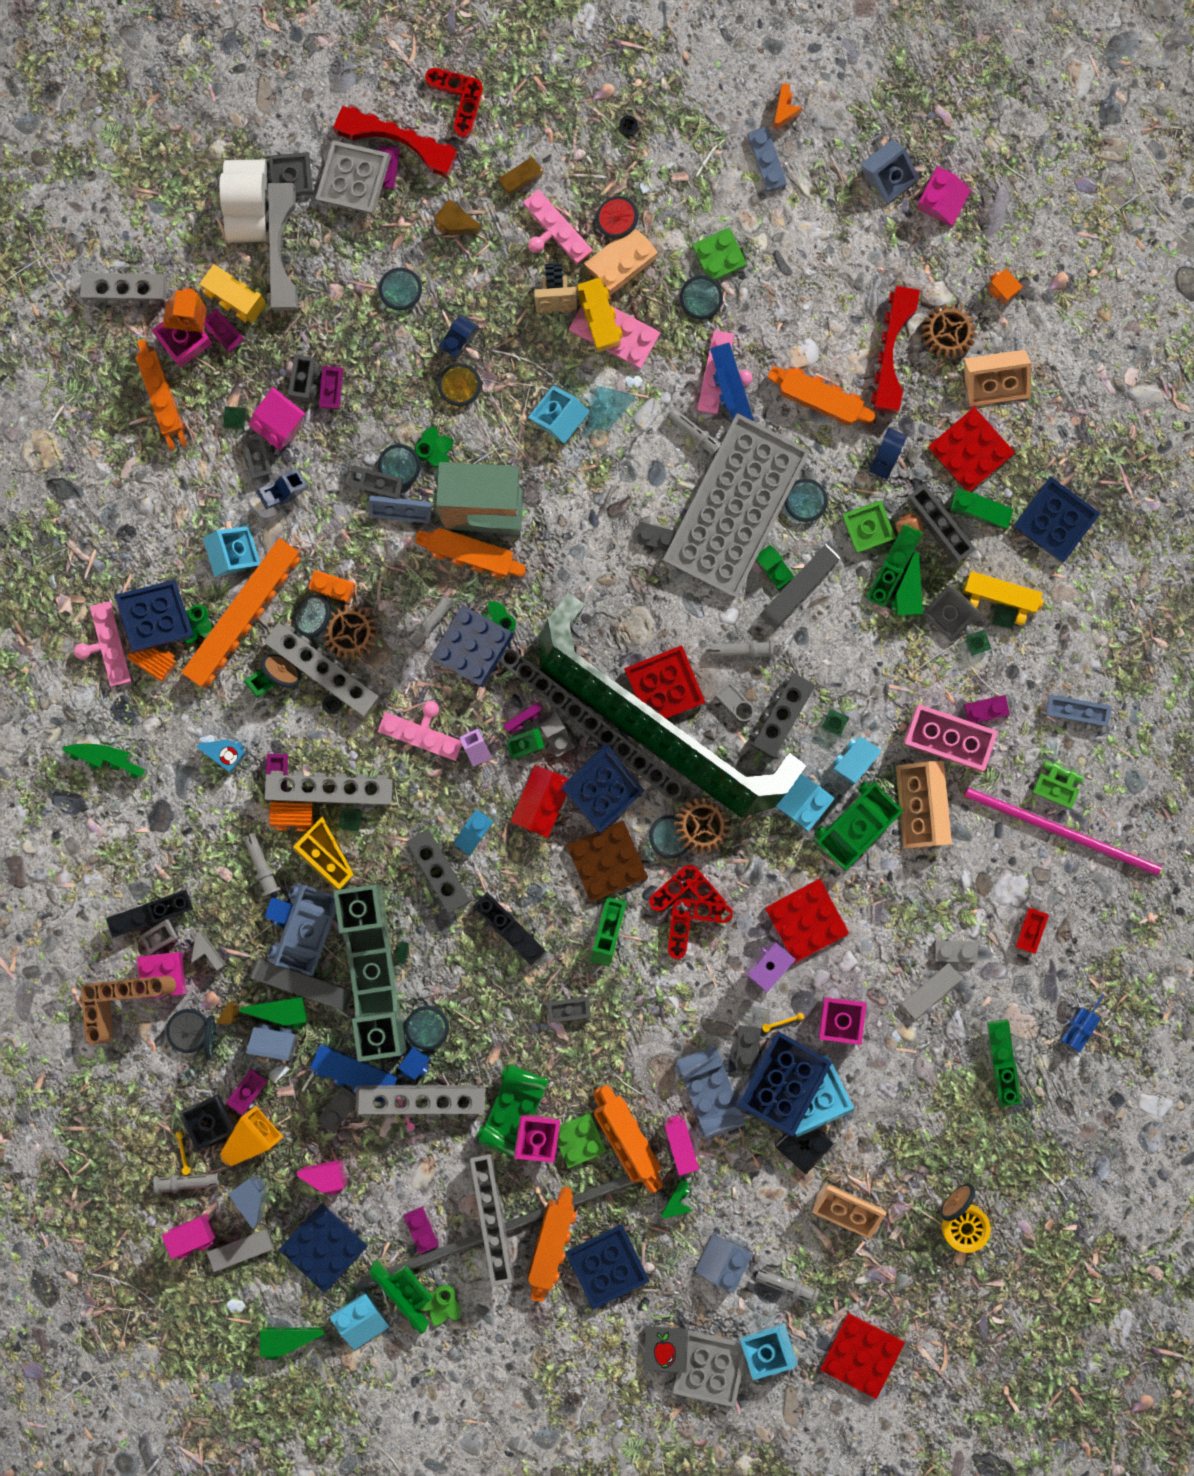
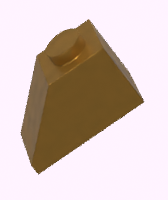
M450 199L433 217L435 227L443 234L446 232L450 236L477 234L482 231L481 224Z

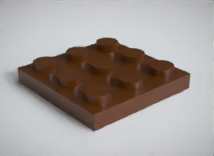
M624 820L608 826L601 833H592L566 845L590 902L648 878Z

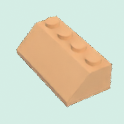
M944 761L895 766L899 807L904 810L900 814L903 849L952 844Z

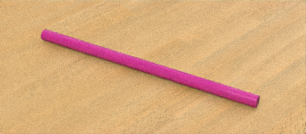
M967 787L964 793V797L1157 876L1161 871L1162 866L969 787Z

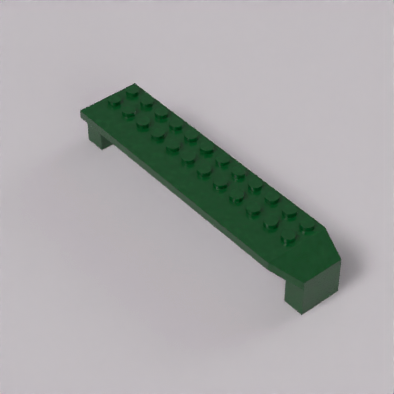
M568 592L548 617L539 634L540 671L740 818L775 808L787 794L806 765L789 753L773 775L745 777L575 653L570 629L576 623L585 604Z

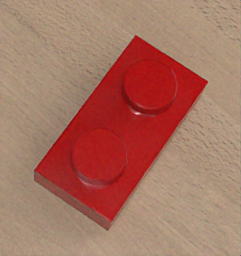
M1028 907L1015 947L1036 954L1049 914Z

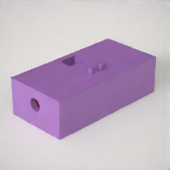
M771 941L765 948H761V953L743 972L766 992L774 986L796 960L776 942Z

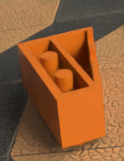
M183 288L182 291L176 290L165 304L162 328L204 332L207 308L195 290Z

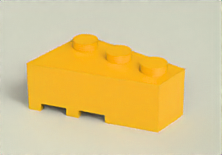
M214 264L199 283L205 296L210 299L214 297L219 300L218 304L227 311L232 309L236 312L235 316L244 323L249 321L253 324L266 306V302L257 291L254 293L247 288L246 284L238 282L232 275Z
M601 277L578 284L577 295L597 353L621 345L620 338H623L620 326L616 327L614 320L617 318L614 307H610L608 301L610 299L607 287H604Z
M323 817L293 846V850L335 890H342L353 878L354 874Z

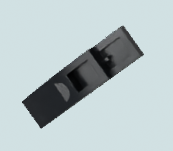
M183 890L105 919L112 938L183 914L193 910L187 890Z
M488 892L472 906L532 967L547 953Z

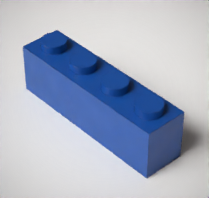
M323 1044L319 1046L310 1069L314 1070V1075L324 1079L326 1076L334 1079L333 1083L343 1087L345 1084L353 1087L352 1090L356 1092V1085H396L399 1078L397 1075L366 1062H358V1059ZM377 1097L374 1099L381 1103H383L384 1101L382 1097Z

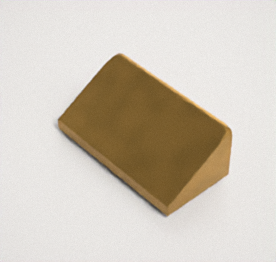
M530 157L498 178L507 194L511 196L543 175V170L535 159Z
M237 1001L227 1003L216 1024H231L238 1021Z

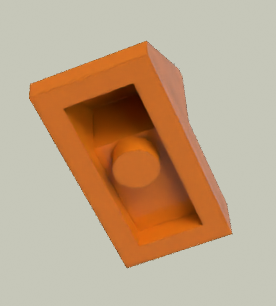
M782 83L773 129H779L802 112V107L788 105L791 104L793 92H789L790 84Z

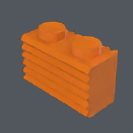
M314 570L309 584V589L312 593H319V595L324 597L327 596L347 604L351 603L356 588L354 582Z
M152 648L133 654L131 651L127 656L128 660L163 683L178 663L174 660L175 655L166 649L162 652L157 648Z
M270 801L269 826H275L274 830L287 831V827H295V831H308V827H313L314 802Z

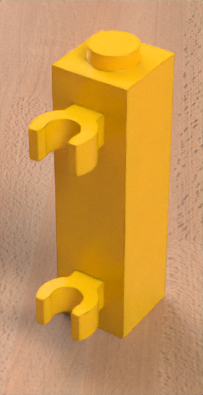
M973 571L968 573L962 592L970 596L969 601L976 608L979 599H983L1018 610L1014 624L1021 626L1025 624L1027 613L1034 615L1038 610L1041 611L1044 599L1041 598L1043 592Z

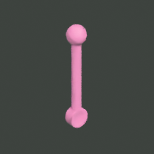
M401 1097L396 1098L399 1106H402ZM405 1117L407 1130L413 1131L415 1129L414 1123H411L410 1118Z

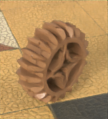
M943 304L942 310L936 306L935 313L930 311L928 313L930 318L925 317L923 320L926 325L921 327V330L925 331L921 338L928 339L924 342V346L931 345L929 352L931 353L935 349L937 351L936 357H939L941 353H943V359L945 360L948 354H950L951 359L956 358V353L962 357L964 355L963 350L969 352V345H974L975 341L972 338H976L977 333L973 331L976 330L977 325H971L975 319L974 317L967 318L970 312L966 311L963 314L961 312L962 306L958 310H955V304H951L950 309H948L947 304ZM948 317H953L959 322L953 323ZM939 319L941 331L934 335L933 325ZM964 328L965 338L959 344L957 332ZM946 329L954 330L952 334H943ZM942 340L947 341L953 347L942 345L939 342Z
M345 604V611L343 612L340 607H337L336 610L339 614L335 615L331 611L333 619L329 620L328 624L330 625L324 629L328 633L322 635L324 639H330L324 643L325 646L333 645L329 651L333 653L338 650L336 653L338 658L344 653V660H348L349 654H351L353 660H356V653H359V656L363 658L364 654L362 651L365 649L366 652L370 653L371 650L367 646L369 644L371 646L376 645L375 642L371 641V638H378L377 634L372 633V631L378 630L377 626H371L376 622L375 618L368 620L371 613L368 611L363 615L364 607H361L357 612L355 604L352 605L351 610ZM356 616L364 622L353 625L349 623L346 617ZM341 620L343 628L334 637V628L338 621ZM346 623L349 628L355 629V632H353L355 641L349 635H345L346 629H348ZM367 628L366 638L360 645L358 635L363 629ZM349 640L354 648H342L337 642Z
M697 798L693 799V805L688 801L685 803L686 808H679L682 814L675 815L680 822L673 823L674 826L679 827L678 830L674 831V834H681L682 837L677 839L678 842L685 840L683 848L691 845V853L697 847L698 854H702L703 849L706 854L711 853V848L716 851L718 850L717 844H724L721 837L728 838V834L723 831L730 829V826L724 825V823L729 821V818L723 819L722 815L726 811H718L721 807L720 804L713 807L714 800L712 799L709 800L708 804H706V798H701L700 803ZM701 809L709 813L701 818L697 815L694 816L691 812ZM713 817L717 823L716 833H714L715 830L711 827ZM687 818L693 827L690 835L686 828ZM706 820V822H705V824H704V826H703V827L705 828V830L702 829V830L698 831V830H699V827H700V824H699V823H701V822H703V821ZM700 834L706 837L709 836L712 839L707 843L695 841L696 837Z

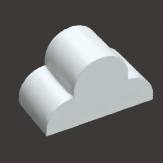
M266 159L224 161L223 173L220 175V203L224 216V231L227 243L266 242V231H268V223H266L265 211L268 210V202H265V190H268Z

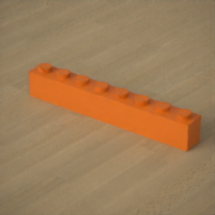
M278 538L182 670V674L204 689L206 686L210 687L216 679L215 673L218 669L222 670L228 662L226 658L231 652L234 653L241 644L239 640L243 635L247 636L253 627L251 624L255 618L259 619L265 611L263 607L267 602L273 601L277 595L276 589L279 585L283 586L289 578L287 574L301 562L300 556L302 554L281 538Z

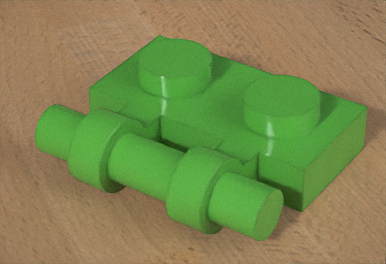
M1045 760L1042 768L1049 770L1048 776L1042 773L1039 774L1032 793L1072 809L1080 790L1072 787L1074 781L1082 784L1084 776L1077 774V771L1073 769L1068 770L1060 767L1059 763H1051ZM1058 774L1060 776L1067 778L1066 782L1063 783L1061 781L1056 780V775Z

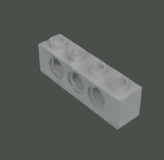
M81 273L80 298L87 305L93 306L99 305V303H107L110 306H118L119 303H127L129 306H140V303H148L149 306L155 307L161 306V304H166L167 278L164 274ZM102 286L108 287L106 293L99 294V289ZM122 287H128L126 294H119ZM149 287L147 294H140L141 288Z

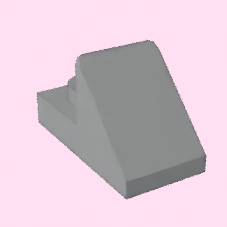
M557 712L538 720L557 758L575 749Z
M169 919L140 935L149 954L179 939Z
M199 931L195 937L191 963H195L206 955L208 958L205 960L210 968H215L217 971L221 970L226 966V963L204 932Z

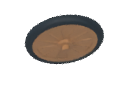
M269 654L262 658L261 670L271 682L285 688H292L300 683L301 674L298 668L283 656Z
M961 1185L946 1198L941 1208L943 1220H955L970 1207L975 1197L973 1185Z

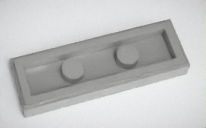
M947 963L905 999L901 1005L916 1020L963 978L950 963Z
M264 1229L209 1250L207 1255L215 1272L273 1250L274 1247L268 1230Z

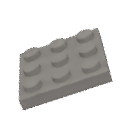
M332 140L315 199L318 202L374 215L391 155L386 152Z
M688 1330L687 1372H676L672 1393L735 1407L745 1362V1354L741 1342Z

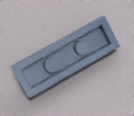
M768 126L748 132V138L766 191L769 192L786 186L787 182Z
M370 496L369 517L431 523L432 502Z
M1049 695L1045 716L1108 727L1112 706Z

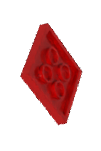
M975 406L927 447L957 483L968 492H971L1015 453Z
M682 645L624 668L635 697L666 719L706 703Z
M820 878L765 907L788 953L796 959L794 963L850 934Z
M847 1312L819 1369L877 1399L905 1341Z

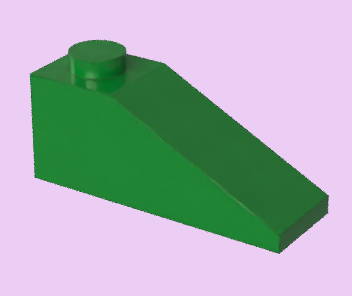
M957 488L953 493L948 512L1008 529L1014 509L981 495Z
M919 552L912 554L894 600H891V610L895 612V617H912L923 614Z
M610 897L606 898L589 962L610 967L627 902Z
M304 997L240 1007V1012L285 1026L291 1025V1029L304 1027L303 1023L308 1022Z
M262 1327L260 1330V1357H265L266 1360H277L278 1357L324 1335L326 1327Z

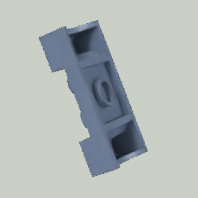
M296 883L289 890L288 896L291 903L294 904L280 943L275 942L274 945L269 947L267 957H269V962L274 965L313 977L336 912L334 894Z
M716 1045L676 1059L678 1064L674 1065L678 1077L683 1076L700 1121L697 1128L701 1137L705 1136L707 1140L746 1125L741 1111L733 1107L736 1098Z

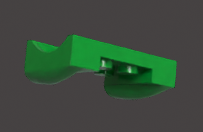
M874 781L862 782L857 788L859 791L857 793L858 797L830 826H820L814 832L815 837L813 841L845 871L904 811Z
M510 1063L509 1068L504 1067L500 1079H503V1083L485 1127L480 1126L476 1138L480 1139L479 1144L514 1157L520 1116L536 1114L549 1079Z

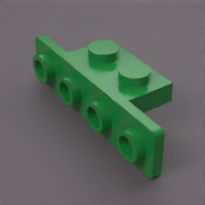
M378 1260L374 1261L369 1270L372 1279L381 1286L385 1295L396 1304L399 1312L406 1316L411 1326L420 1334L425 1333L429 1321L418 1308L431 1300V1294L407 1265L390 1275Z

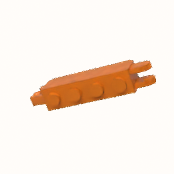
M145 339L137 341L140 353H137L135 358L161 433L166 438L170 451L175 450V444L171 436L176 434L179 436L180 444L183 447L188 446L183 433L185 429L161 359L154 348H149Z
M773 366L769 372L767 379L780 387L779 392L781 396L842 424L850 426L855 421L870 425L875 419V413L863 406L864 401L861 400L860 396L854 393L846 394L842 392L843 389L833 384L829 386L823 383L824 380L817 376H812L811 378L805 375V372L799 368L794 367L793 369L785 370Z
M442 528L434 530L433 533L418 530L415 543L428 549V552L432 554V558L442 561L443 558L451 560V564L463 567V564L471 566L470 570L482 573L484 570L490 572L491 577L500 580L503 577L508 578L509 574L523 577L526 574V566L522 563L520 564V562L513 561L514 557L510 550Z
M608 1085L595 1089L593 1096L599 1107L595 1109L594 1116L630 1180L635 1183L642 1182L650 1193L658 1191L663 1187L658 1173L662 1168L658 1158L650 1149L648 1140L641 1133L637 1121L628 1110L627 1103L622 1099L621 1095L616 1097Z
M568 1186L560 1190L557 1200L552 1199L547 1202L527 1273L528 1281L532 1286L530 1298L534 1301L543 1302L548 1290H552L553 1284H557L560 1272L557 1269L559 1264H563L565 1258L563 1248L565 1244L568 1245L571 1236V1232H568L570 1224L574 1225L577 1215L572 1204V1190Z

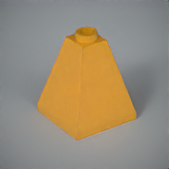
M255 1106L238 1121L220 1153L221 1160L227 1166H234L269 1150L283 1136L261 1110Z

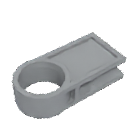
M731 682L715 695L738 721L747 722L754 716L753 705ZM747 704L750 706L752 713L748 719H741L737 716L736 709L738 705Z

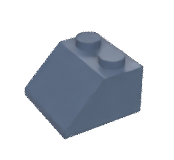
M893 140L889 141L860 164L869 183L887 204L919 179L905 147Z
M260 1023L259 1026L253 1027L246 1053L289 1061L293 1059L298 1033H292L293 1029L280 1027V1030L272 1029L270 1024Z
M255 1174L228 1193L252 1229L262 1221L267 1192L264 1189L266 1184L261 1177L257 1178Z
M713 1233L695 1272L712 1283L735 1293L752 1257V1253Z

